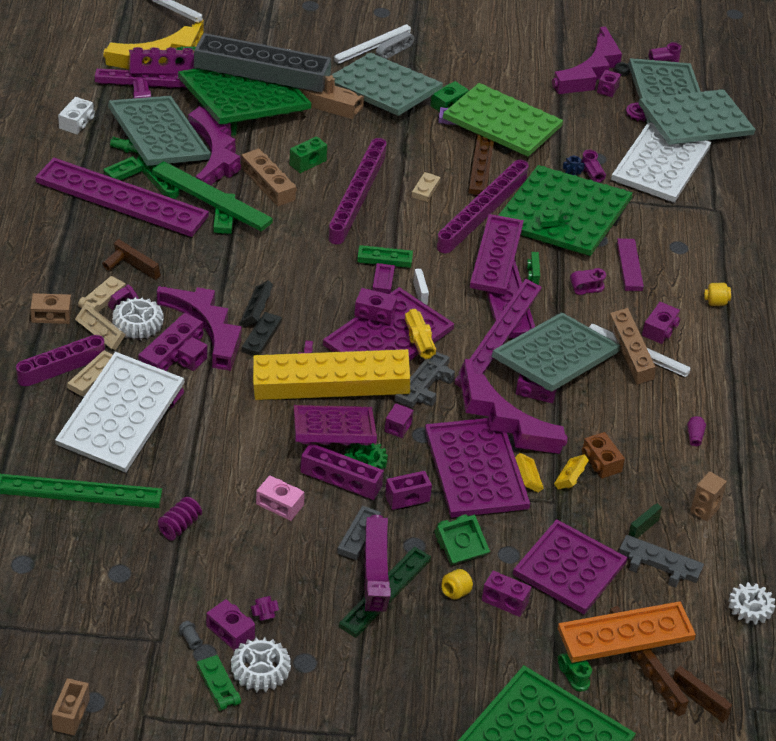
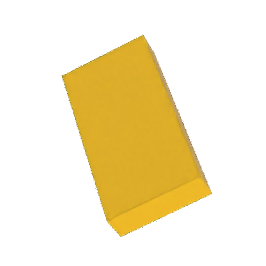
M519 453L515 459L524 485L539 493L544 488L535 461Z

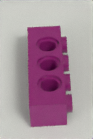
M134 47L133 50H129L130 73L178 74V71L196 69L194 67V50L191 48H183V50L166 48V50H160L159 48L152 47L150 50H143L141 47ZM144 57H149L150 61L148 63H143L142 59ZM161 57L167 58L165 63H159L158 61ZM178 57L183 58L181 63H175V60Z
M187 313L182 314L138 355V361L167 371L174 362L178 361V349L191 337L197 340L203 337V321Z
M312 443L308 445L301 456V473L373 500L382 488L384 470Z

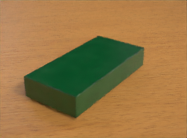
M656 503L633 521L628 535L638 538L659 521L662 507Z

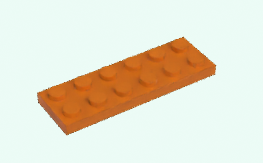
M681 601L558 624V631L571 663L695 640L696 636Z

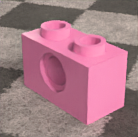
M269 475L256 491V505L291 521L304 506V491Z

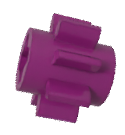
M271 596L255 599L256 605L251 606L253 616H259L260 621L274 618V611L279 610L277 600L272 601Z

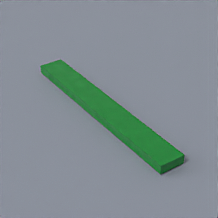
M164 161L152 169L153 175L261 232L273 223L272 217Z
M0 474V494L150 508H160L162 488Z

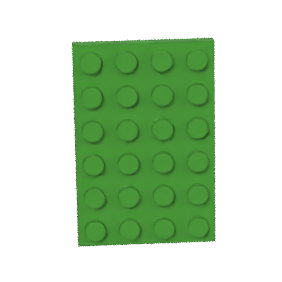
M480 83L443 113L444 119L528 157L563 125L562 119Z

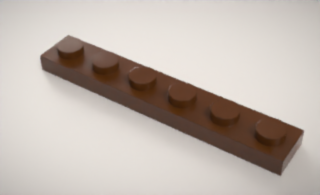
M479 134L477 136L469 194L479 195L487 188L494 141Z
M618 606L610 608L609 614L622 611ZM651 649L630 652L633 660L637 661L641 666L644 675L652 681L656 691L664 697L668 707L678 717L685 714L689 700Z

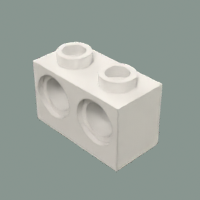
M75 97L58 115L59 129L78 134L94 118L93 102Z

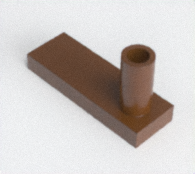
M120 239L114 242L115 252L102 262L103 267L108 271L124 260L155 280L161 276L157 262Z

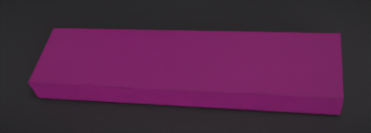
M617 238L625 291H643L644 286L635 239Z

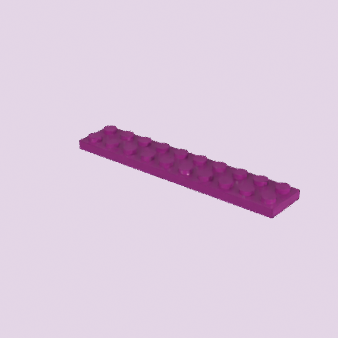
M54 157L35 177L36 183L190 237L196 233L209 217V211Z

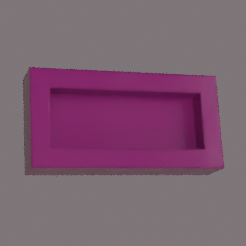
M377 263L373 291L386 294L391 293L395 265Z

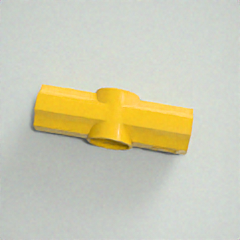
M410 309L409 312L405 313L404 318L409 328L410 341L412 344L415 343L420 357L430 359L436 354L430 325L425 324L420 311Z

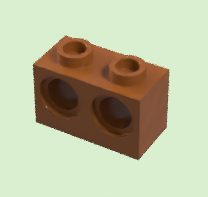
M606 432L584 438L582 454H585L593 470L599 474L601 479L622 472L625 458Z

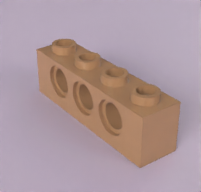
M259 148L241 155V169L277 207L296 199V185Z
M626 308L610 313L611 330L617 343L621 345L620 349L636 384L654 380L656 367L629 309Z

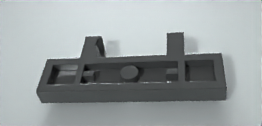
M436 352L430 359H426L410 377V394H396L395 401L411 408L416 402H423L425 405L433 406L437 396L436 393L428 390L431 384L436 379H441L443 382L451 384L455 379V371L447 367L450 357Z
M626 535L619 549L620 554L631 559L630 571L637 573L638 567H640L641 563L671 573L672 576H670L668 585L674 588L677 587L680 578L697 583L704 567V563Z

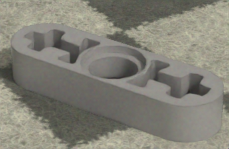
M405 31L378 46L376 55L387 59L403 51L413 44L414 35Z

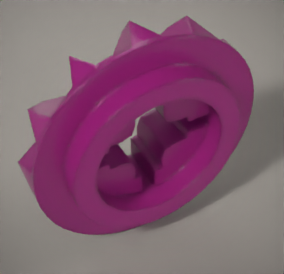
M632 103L627 106L626 112L628 117H631L632 120L645 121L646 117L639 103Z

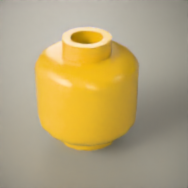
M710 283L708 289H704V300H708L710 306H726L728 301H731V288L726 283Z
M456 569L443 577L441 583L442 591L447 597L457 600L471 592L473 587L472 578L465 570Z

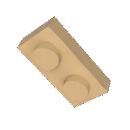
M424 172L413 189L411 197L428 202L439 185L441 177Z

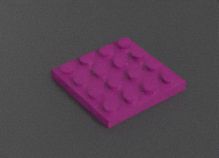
M294 405L295 442H300L301 444L319 442L325 445L331 444V442L342 445H350L351 443L371 445L377 441L372 407Z
M556 519L513 569V575L585 615L626 564L628 557Z

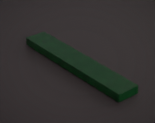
M414 546L388 573L389 588H391L389 604L431 561L430 555ZM364 597L339 622V628L357 638L381 612L365 611Z

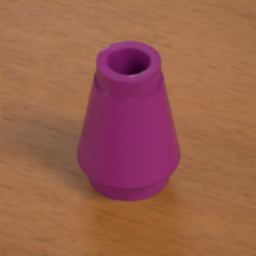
M695 416L691 417L687 422L690 445L700 446L706 429V423L702 417Z

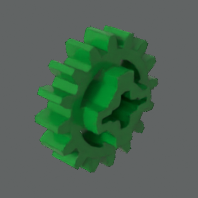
M374 443L371 445L350 444L344 456L382 470L387 466L388 454H386L385 448L381 449L380 443L374 445Z

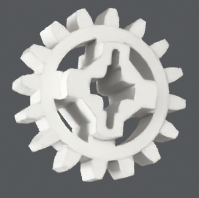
M747 582L746 587L739 584L738 589L733 588L729 597V608L733 609V615H739L738 620L744 618L747 624L752 620L756 625L758 620L765 623L766 618H771L775 609V599L771 598V592H765L766 587L760 589L757 583L753 587Z

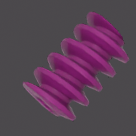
M183 497L180 502H177L174 507L158 519L160 532L168 540L174 541L176 536H180L182 531L187 529V526H191L193 522L197 521L198 516L202 515V509L193 498Z

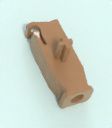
M333 75L325 77L323 92L299 89L312 103V108L353 119L364 106V96H358L351 90L335 86Z

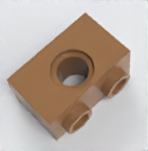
M33 293L31 322L70 324L71 295Z
M709 471L697 485L690 512L708 522L720 508L727 481Z
M67 678L52 712L53 731L75 736L90 700L89 683Z

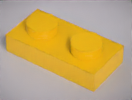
M585 454L569 459L554 483L558 490L566 487L571 488L577 483L576 480L585 470L584 467L589 461Z

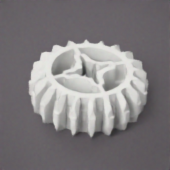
M134 297L133 300L127 298L126 302L121 301L120 305H116L115 310H113L112 323L126 334V339L131 337L134 341L136 338L142 340V338L149 339L150 336H155L156 333L160 332L164 317L160 306L156 302H151L150 299L144 300L143 297L141 299Z
M256 637L253 642L247 639L246 645L240 643L239 649H235L234 656L231 658V672L234 674L235 681H239L241 687L246 685L248 691L255 688L256 693L259 689H263L266 693L268 688L275 690L276 685L282 686L283 680H287L288 673L291 670L287 649L282 648L281 643L275 644L274 639L267 641L265 637L263 640H258ZM274 661L278 665L276 668L273 666ZM245 662L249 663L248 668L244 665Z

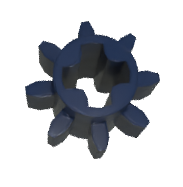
M574 155L566 158V161L563 162V169H566L565 173L576 176L581 175L585 165L581 163L582 159Z

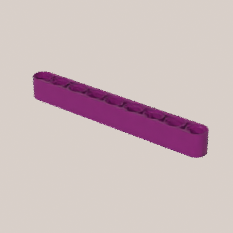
M375 138L371 141L330 222L329 242L332 244L344 242L385 159L386 141L382 138Z
M524 160L514 161L438 233L437 250L441 253H450L489 214L495 211L527 179L528 163Z

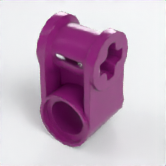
M595 268L592 270L575 271L570 275L574 292L578 295L599 293L605 288L603 282L606 278V272L603 269Z

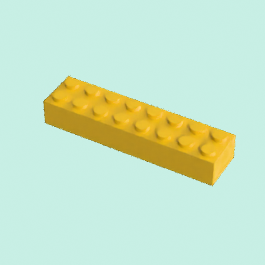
M408 349L254 355L253 385L255 400L410 394Z

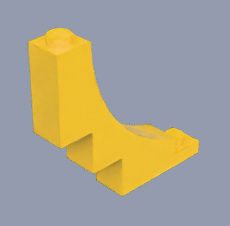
M204 20L199 21V23L195 22V25L193 24L192 27L184 26L176 33L153 42L139 44L110 42L103 53V57L106 58V65L129 69V50H133L134 47H141L143 50H150L152 47L159 48L160 50L196 47L204 33ZM144 57L142 59L143 63H148L150 61L149 57ZM161 57L158 62L165 63L167 58Z

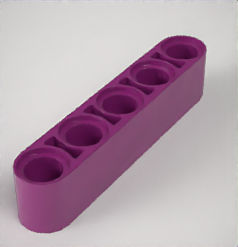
M92 335L20 361L16 365L17 382L21 386H31L88 365L105 350V340L100 335Z

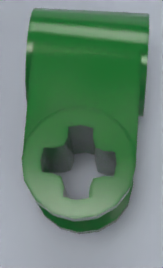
M568 653L559 654L558 664L560 670L565 674L571 687L580 692L588 690L592 668L587 660L571 663Z

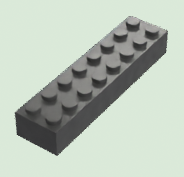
M207 33L202 35L194 50L195 68L277 83L283 86H292L298 89L312 90L314 92H323L325 77L331 74L332 58Z

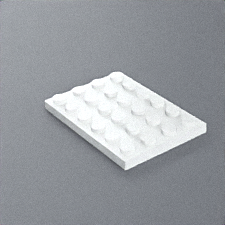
M647 123L613 172L611 180L675 202L708 152L711 142L705 140L669 145L655 125Z
M115 352L55 439L56 445L126 473L185 383L184 378Z

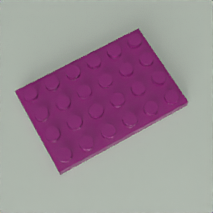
M399 287L390 293L397 296L396 312L391 324L356 316L324 338L323 345L332 352L408 349L410 361L419 352L415 343L412 344L410 341L409 328L404 319L405 313L409 312L410 309H416L421 312L425 324L430 325L433 343L452 331L454 323Z
M488 418L425 424V433L451 518L465 514L470 516L530 509V501L507 432L490 430Z

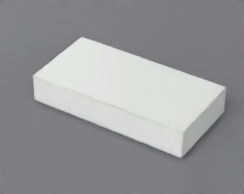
M415 269L413 283L418 300L428 305L429 292L423 271Z

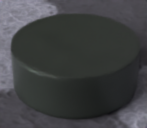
M619 62L615 65L614 72L621 74V76H628L630 74L629 65Z

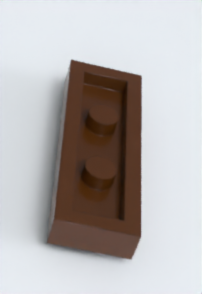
M682 666L675 670L673 680L684 694L722 723L729 718L732 704L726 698L721 697L710 686L704 684Z

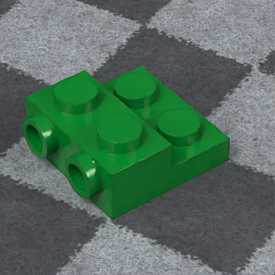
M465 514L457 517L455 521H442L437 524L434 530L441 550L444 549L451 566L490 553L475 515L467 516Z

